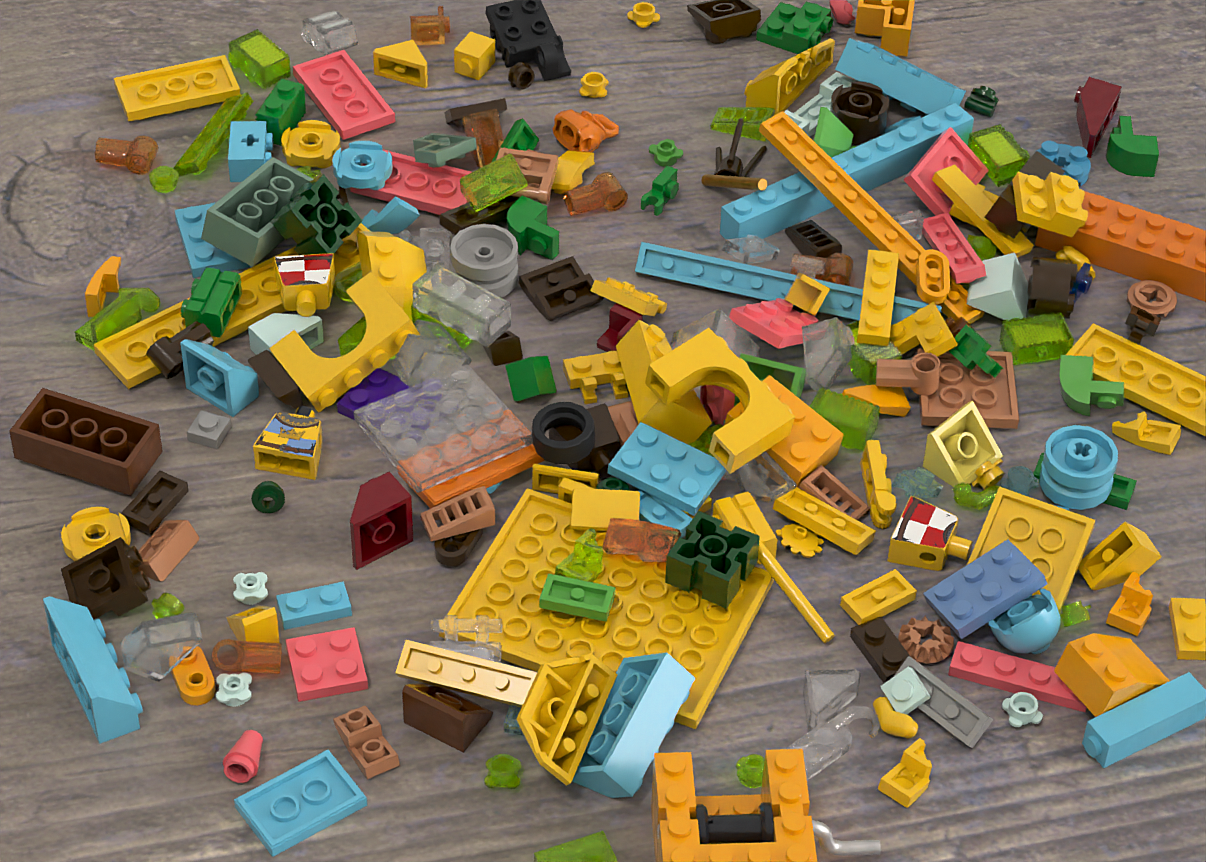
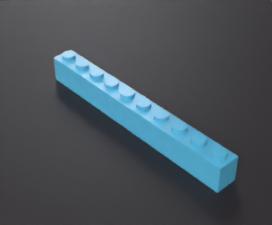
M954 103L834 156L832 159L861 188L868 192L909 173L943 131L949 127L969 146L974 118L957 103ZM798 172L767 186L763 191H755L722 206L720 235L738 251L834 207V205L801 172Z

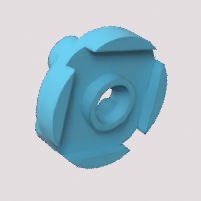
M372 141L349 143V148L342 152L341 148L338 149L332 160L333 173L337 178L338 185L342 188L352 187L379 190L384 187L385 181L391 176L393 171L391 153L388 151L387 154V152L383 151L382 145Z

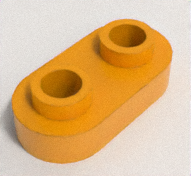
M933 249L923 251L916 264L917 294L921 300L928 304L932 302L936 305L943 303L950 291L949 260L945 254Z
M189 643L173 648L168 658L169 666L182 700L190 705L208 703L214 697L216 689L214 677L202 649L195 644Z

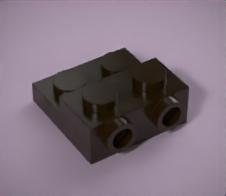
M120 537L61 568L69 601L87 607L93 620L111 610L119 617L148 601L146 591L151 589V584L143 571L139 572L138 567L144 562L135 546L130 548Z

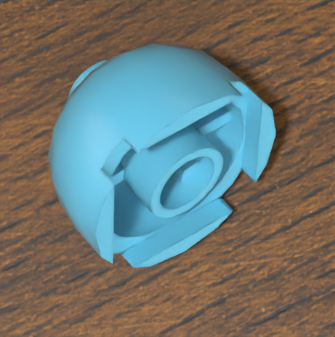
M1039 589L1041 594L1028 596L994 618V620L989 621L993 634L1002 646L1014 653L1039 654L1049 648L1050 643L1054 640L1060 629L1061 623L1057 604L1050 591Z

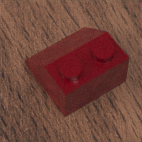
M390 471L360 485L350 518L353 567L356 570L413 542L412 496Z

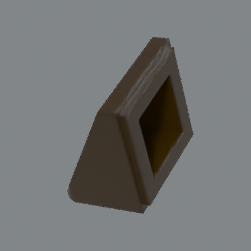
M510 331L485 336L481 339V343L494 366L519 361L523 358L520 338Z

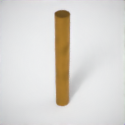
M705 174L701 180L704 186L762 191L767 188V181L763 178Z

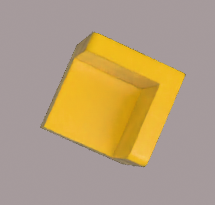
M799 272L784 300L815 316L830 288Z

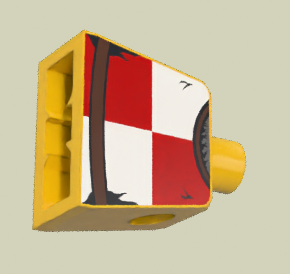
M334 253L274 256L276 285L285 310L297 311L301 316L309 317L317 309H327L330 307L335 285Z
M910 496L890 539L887 561L940 571L943 569L948 555L967 560L973 541L956 536L959 522L956 515L917 497Z

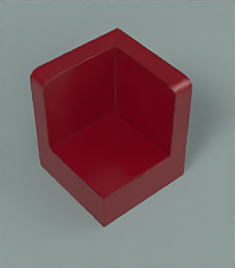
M616 303L609 312V328L597 340V348L606 352L617 351L616 345L638 320L643 321V315Z

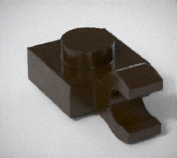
M1133 305L1125 322L1126 325L1130 326L1129 329L1131 330L1128 340L1140 344L1143 336H1147V334L1154 336L1161 318Z

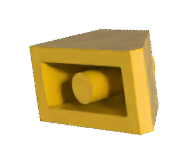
M1125 521L1081 559L1078 570L1089 587L1096 591L1126 582L1133 571L1141 576L1162 556L1145 532Z

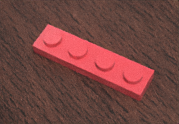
M948 213L919 220L920 231L933 250L942 252L948 258L950 275L956 284L970 283L977 278L986 276L985 265Z
M957 642L949 667V676L1012 693L1027 692L1032 694L1037 700L1086 712L1087 707L1054 672L1055 667L968 643Z

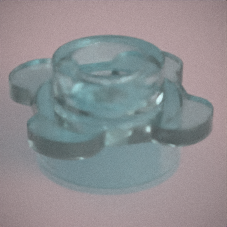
M1024 466L1012 467L1008 471L1007 478L1000 480V487L1025 496H1029V492L1039 485V480L1034 477L1033 472Z

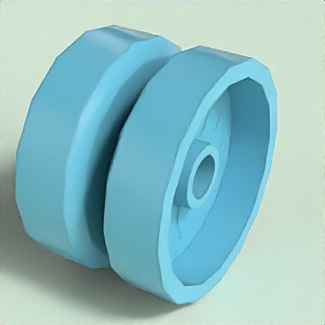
M1072 425L1062 427L1053 432L1046 441L1044 459L1040 470L1039 484L1044 494L1054 503L1070 509L1083 510L1094 508L1103 503L1111 492L1113 475L1118 462V450L1113 440L1102 431L1089 426Z

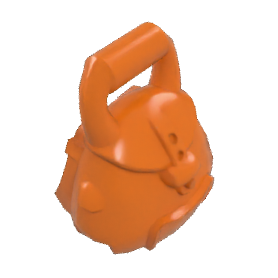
M569 109L561 111L554 118L553 134L570 151L592 153L599 148L603 140L615 137L619 133V126L603 114H591L588 111L579 113Z

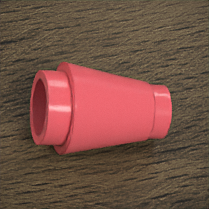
M246 730L224 757V773L230 780L237 783H245L256 776L263 737L260 733L254 730Z

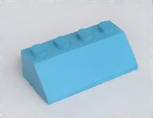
M50 596L43 598L51 644L99 744L140 729L138 714L143 713L140 699L136 692L130 694L128 690L130 682L127 673L123 667L117 668L115 663H118L115 649L112 643L105 644L103 639L106 638L100 619L93 620L88 608Z
M667 652L628 657L622 660L616 671L617 677L572 782L610 798L633 797L640 789L643 782L642 778L650 763L654 761V753L659 752L658 748L665 735L673 727L674 718L680 706L688 699L689 690L695 680V677Z

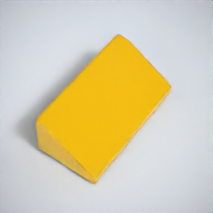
M534 463L532 466V490L558 494V485L564 477L584 483L594 489L601 482L598 473Z
M574 488L571 529L638 533L640 492Z

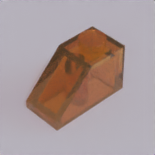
M497 109L469 114L462 118L466 136L476 137L477 149L470 152L480 173L486 172L504 141Z

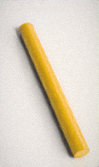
M759 540L758 560L823 643L829 642L834 638L835 634L762 541Z

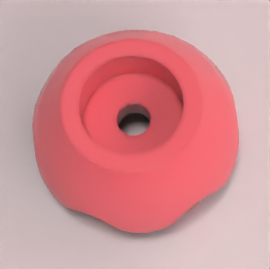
M847 0L829 1L831 11L837 23L851 24V21L856 19L852 15V5Z

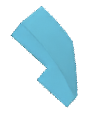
M395 196L380 213L372 209L362 219L361 223L372 232L397 234L412 224L420 214L416 207Z

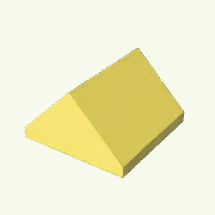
M973 401L965 404L927 436L923 467L958 491L966 488L977 478L975 471L983 463L990 461L993 464L1003 457Z

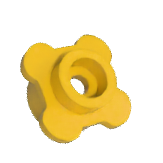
M640 2L633 6V11L627 13V18L633 20L638 27L646 28L652 22H658L660 15L655 13V7L652 4Z
M589 72L581 78L580 83L582 87L579 89L580 95L591 98L605 97L607 95L605 88L608 86L609 81L603 74Z
M1002 459L997 460L993 464L990 461L983 463L975 471L977 479L972 483V486L977 487L980 484L984 490H988L996 485L1005 475L999 467L1003 463Z

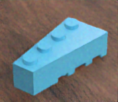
M849 38L835 70L854 78L856 82H867L880 87L883 90L882 94L886 98L887 96L890 100L895 98L901 101L900 105L913 112H916L918 109L925 113L924 116L954 103L960 105L966 93L965 90L874 44Z

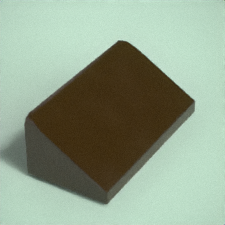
M265 350L248 359V363L277 399L296 410L298 407L303 406L298 385L270 351Z

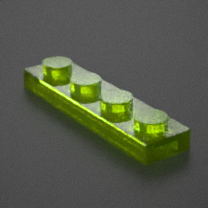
M248 92L227 98L173 167L179 177L189 174L198 175L207 168L208 165L206 163L220 151V145L230 136L231 121H241L246 117V111L254 102Z

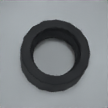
M572 402L553 403L538 411L532 422L533 445L537 454L544 460L554 464H571L588 456L595 444V427L591 413L583 406ZM558 425H573L583 431L581 435L569 441H554L544 435L546 431Z

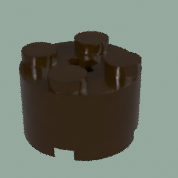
M859 81L851 82V87L843 88V85H841L832 93L830 111L853 133L852 145H861L885 134L889 98L888 96L886 98L882 94L883 90L874 84Z
M1033 256L1030 266L1033 267V275L1029 276L1028 311L1026 318L1062 322L1065 321V318L1070 319V314L1073 313L1075 294H1069V291L1073 288V282H1076L1077 264L1071 263V260Z

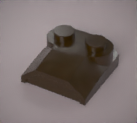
M709 0L687 5V11L704 27L705 38L715 44L724 43L728 38L749 37L752 35V32L757 30V24L761 21V9L748 0Z

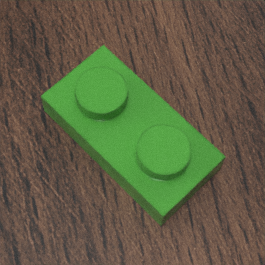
M548 573L539 598V608L607 622L615 598V587Z

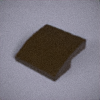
M573 256L519 276L518 280L528 299L549 321L601 302L604 297L590 291L594 280L590 273L584 275Z

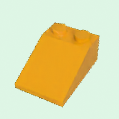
M1097 633L1068 642L1054 669L1059 678L1095 717L1170 681L1130 638Z

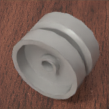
M489 224L469 226L460 230L453 237L450 246L453 288L460 295L477 301L498 300L509 295L516 287L518 281V244L516 238L508 230Z

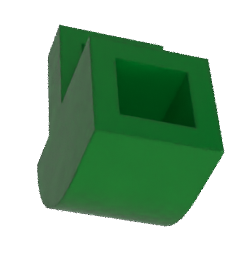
M1119 116L1118 125L1112 128L1105 155L1106 160L1111 167L1123 174L1154 177L1159 158L1157 136L1133 135L1131 116Z
M522 195L510 207L507 213V230L516 238L518 255L521 256L528 249L553 260L559 254V231L547 226L546 205Z

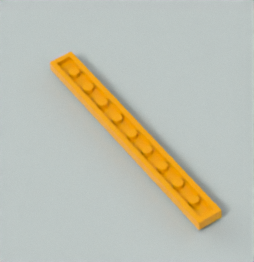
M784 111L762 122L759 132L880 251L899 253L897 268L917 286L916 264L920 254L925 249ZM950 275V291L943 303L938 304V306H942L941 311L948 318L951 316L955 321L962 316L969 324L983 317L985 313L982 310L967 305L968 291L960 283L956 284Z

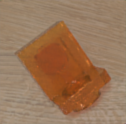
M438 6V15L410 16L411 40H414L416 45L445 44V33H450L449 16H444L443 6Z

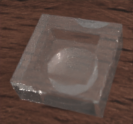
M919 209L892 216L915 240L921 239L924 215Z
M793 254L790 267L797 269V274L800 272L815 279V274H824L826 263L822 260Z

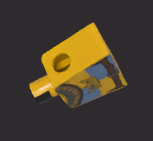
M300 406L295 414L275 413L253 445L255 469L312 480L316 479L323 439L321 421L318 418H314L315 413L311 408Z

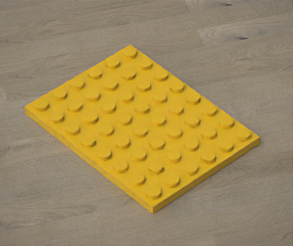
M527 488L439 626V637L536 672L544 663L592 653L616 673L624 658L667 652L695 677L689 690V697L680 706L674 722L696 729L774 583L773 577L767 570L754 567L746 581L740 579L739 591L726 609L702 599V591L694 588L688 593L665 583L667 554L677 542V539L642 527L638 528V533L571 529L572 503ZM548 573L615 587V598L607 622L539 608V598Z

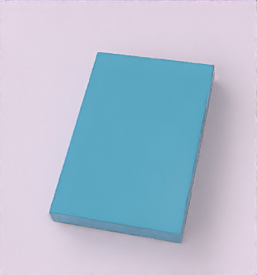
M326 750L234 799V804L249 827L271 856L274 857L367 806V797L332 753Z

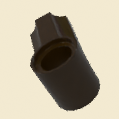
M196 321L171 338L168 336L162 337L147 350L146 356L166 379L173 378L184 369L181 342L184 339L213 346L214 340L210 330L204 323Z

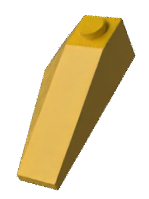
M830 38L762 71L754 80H750L744 92L746 96L745 108L766 118H771L785 111L833 63L835 40Z

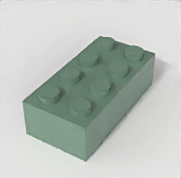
M272 157L207 210L201 239L253 267L285 240L270 220L283 206L291 203L290 198L302 185L313 180V178Z

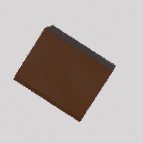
M422 683L405 685L402 690L404 723L463 753L493 715L492 711L446 688Z

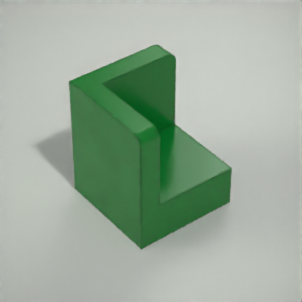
M548 356L528 357L505 365L514 401L556 393L557 390Z

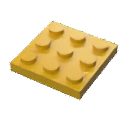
M999 487L967 565L1008 539L1044 574L1047 585L1041 589L1051 592L1060 614L1094 529L1095 520ZM1038 590V591H1036L1035 593H1033L1032 596H1033V595H1037V594H1041V593H1040V591Z

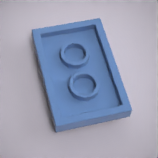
M1007 539L923 594L926 602L963 639L1046 586L1047 581L1044 574Z

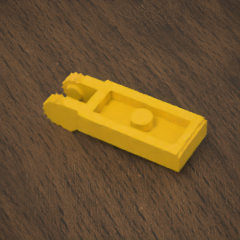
M879 440L866 441L860 461L867 504L870 507L869 511L873 525L878 527V529H886L891 525V516L897 507L896 497L891 493V479L886 478L885 474L887 468L886 454L881 453Z

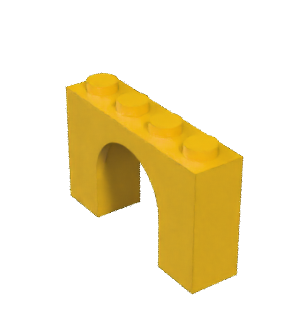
M369 272L346 290L357 309L366 318L367 323L365 335L354 350L337 358L318 356L311 351L295 329L269 348L318 413L334 404L340 396L352 387L359 385L365 377L377 368L384 366L390 358L402 349L410 346L420 336L411 319L372 272Z
M710 328L705 329L648 366L645 384L665 405L670 404L688 391L703 385L723 387L739 398L744 407V412L713 433L709 452L730 474L791 433L795 416L790 407L782 403L771 392L767 383L759 380L749 369L747 363L743 359L738 358L728 348L726 341L722 337L717 336Z

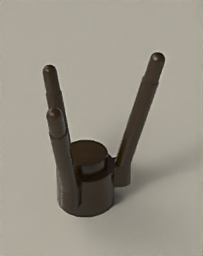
M742 118L738 119L729 156L722 159L721 147L716 148V169L714 175L747 177L748 173L767 150L766 146H762L743 169L741 159L735 156L744 122Z

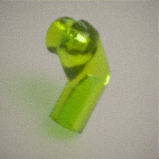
M149 287L119 288L120 303H136L141 309L149 313L158 310L160 307V298Z
M965 482L958 483L953 488L955 494L953 499L960 506L981 510L992 505L999 486L993 485L981 492H972L970 484Z

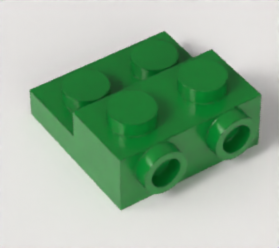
M807 1L801 9L791 4L780 2L758 29L756 40L799 54L819 44L823 35L830 32L834 21L833 17H831V9Z

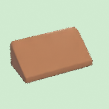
M168 520L162 523L138 550L144 562L138 567L139 572L143 571L147 577L155 581L162 582L199 541L198 534L188 520Z

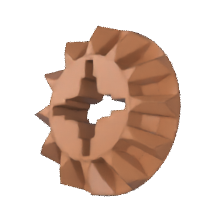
M1145 280L1137 282L1129 288L1126 302L1130 303L1131 309L1134 305L1151 314L1166 318L1169 312H1174L1177 297L1169 286L1158 281ZM1156 297V301H1153L1152 303L1147 302Z
M926 615L922 620L911 618L907 625L901 626L898 640L911 658L920 663L940 662L947 658L953 649L954 637L951 636L950 627H943L940 619L934 622L928 621ZM927 634L932 635V639H928L920 645L921 637H925Z

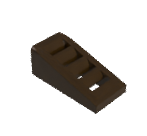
M809 220L785 228V234L814 270L841 261V243L814 221Z

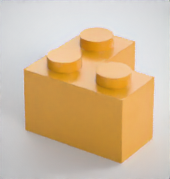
M858 0L855 33L867 36H882L880 48L896 56H908L915 0Z

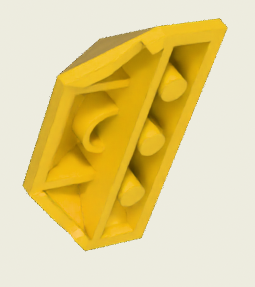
M358 231L357 241L362 278L369 272H372L411 321H413L431 301L424 250L388 232Z
M592 653L542 664L516 718L539 764L566 786L571 784L617 677L613 670Z

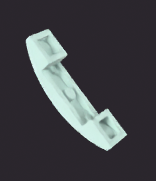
M836 72L820 84L818 95L796 112L792 113L786 110L785 113L810 137L816 133L820 108L827 107L830 110L831 97L834 90L843 85V88L851 87V82L856 81Z

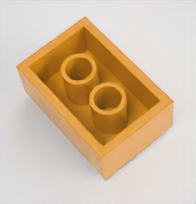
M769 375L763 381L767 383L771 392L782 403L790 407L795 419L789 436L753 460L788 488L792 485L799 487L800 483L820 465L825 467L838 455L844 434ZM741 401L727 413L724 426L744 412Z

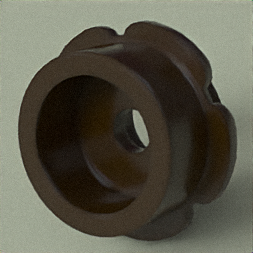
M519 62L512 66L508 75V81L511 82L510 85L513 88L518 87L522 90L528 88L535 78L531 66L524 62Z

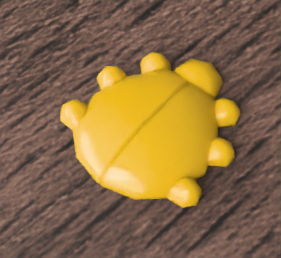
M788 524L775 532L777 536H782V546L791 547L790 551L792 554L800 552L803 557L811 558L815 553L822 552V548L818 545L824 543L823 539L818 538L817 534L800 524Z

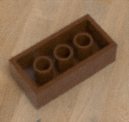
M46 388L40 390L9 430L15 459L130 496L163 452L159 424Z

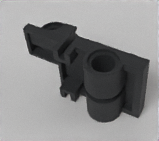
M512 0L486 6L485 14L490 23V36L492 39H495V49H501L502 60H505L506 68L512 67L519 62L535 60L544 81L571 75V69L563 51L562 38L560 35H556L541 0Z

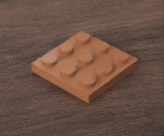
M917 349V354L925 353L924 349ZM949 351L938 357L940 360L938 390L931 395H919L921 425L939 426L965 404L973 401L988 428L1018 429L1019 413L1012 352H986L988 356L1003 367L996 378L990 373L984 372L977 364L972 370L966 368Z

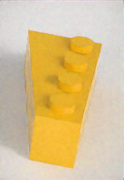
M638 320L616 345L637 421L691 446L712 422L694 389L670 404L665 405L645 384L649 364L672 351V348L665 337V333L654 324L648 325Z

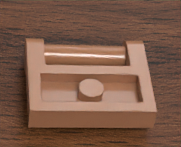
M500 147L489 182L488 195L493 197H499V195L521 197L523 195L530 199H536L539 203L548 204L559 164L558 155ZM502 180H515L541 185L540 188L502 183Z

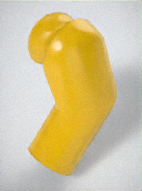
M1063 246V249L1056 253L1057 259L1071 260L1073 264H1077V271L1083 282H1090L1096 277L1088 257L1072 246Z
M879 697L874 700L873 708L880 728L885 733L906 739L916 735L918 724L911 716L893 711L887 697Z

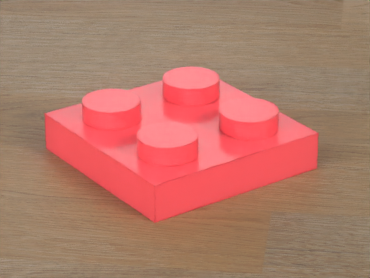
M355 627L286 639V649L298 702L368 689V680Z

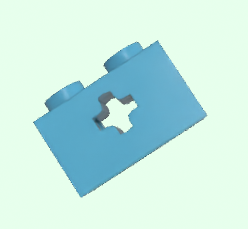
M231 121L228 152L230 182L244 181L272 158L271 152L268 151H273V134L267 133L266 121Z

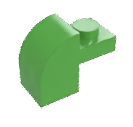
M1061 355L1059 372L1060 391L1064 402L1070 409L1081 415L1090 416L1091 404L1104 409L1123 406L1124 382L1094 381L1093 357Z

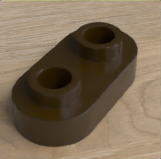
M454 516L450 517V521L455 520ZM483 528L436 540L434 546L437 561L446 566H457L465 562L481 538Z

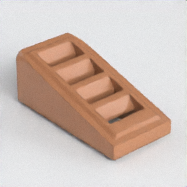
M822 465L806 477L798 487L847 514L845 511L851 507L855 511L848 516L857 521L870 509L866 503ZM841 501L843 504L839 507L835 503Z
M482 486L420 513V518L432 542L495 525V508L485 486ZM454 516L455 520L450 521L449 517ZM441 519L443 525L438 527L435 520Z

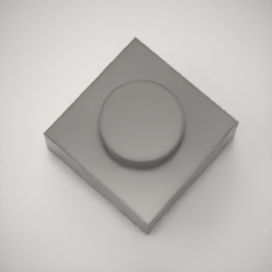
M201 410L187 431L188 441L218 449L231 429V419Z

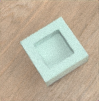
M909 666L880 686L895 711L903 714L910 713L931 698L914 669Z

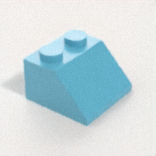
M187 339L181 342L186 389L232 417L259 397L258 376L251 367L244 366L234 360L228 353L221 352L209 344Z

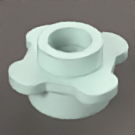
M239 573L233 578L234 584H236V590L233 595L236 600L247 605H254L267 597L268 591L265 588V583L268 581L265 573Z
M245 672L239 675L223 673L217 677L216 681L219 685V691L216 693V699L219 702L236 707L250 700L252 696L249 690V684L252 682L250 674Z
M1015 693L1011 698H1006L1002 703V708L1009 714V723L1014 727H1021L1030 722L1038 724L1042 721L1043 714L1037 710L1038 701L1030 693Z

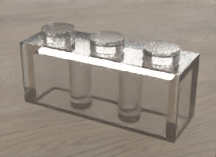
M438 264L431 267L412 284L414 308L487 347L511 327L510 302Z

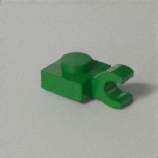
M667 165L653 180L652 189L641 198L642 210H645L649 205H654V215L658 216L663 212V206L670 199H674L679 190V183H677L678 169Z
M966 324L955 337L958 345L950 349L949 352L966 368L972 370L977 364L984 372L990 373L996 378L1003 367L986 354L991 345L972 327Z

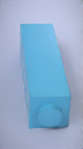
M1188 672L1087 721L1082 744L1086 752L1105 768L1205 719L1206 690Z

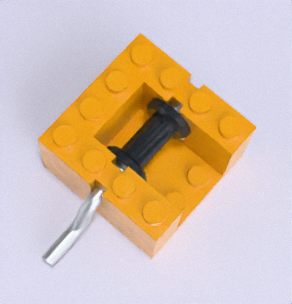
M803 749L765 751L761 794L695 796L691 752L654 753L651 813L655 862H817L814 836L818 837L820 847L833 855H880L881 845L880 840L833 839L831 829L826 824L814 821L812 816H808L810 801Z

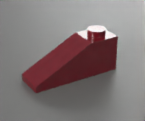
M1092 77L1088 78L1084 87H1078L1074 103H1078L1076 117L1082 144L1088 151L1087 157L1089 158L1092 157L1118 108L1122 86Z

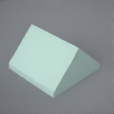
M1011 253L983 260L986 276L977 278L969 283L967 305L1024 327L1028 304V282L1016 254Z

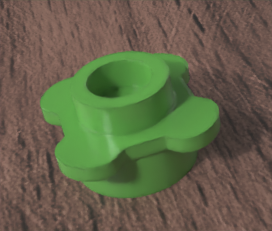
M665 139L657 145L652 144L649 146V153L654 154V161L659 166H672L677 162V158L679 159L683 156V150L678 149L675 146V142L670 139Z

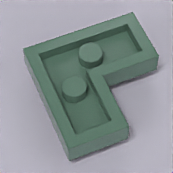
M431 133L413 140L415 162L428 163V167L432 168L442 167L450 159H462L466 157L465 153L477 149L476 137Z

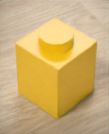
M470 31L454 49L455 73L480 80L495 63V39Z

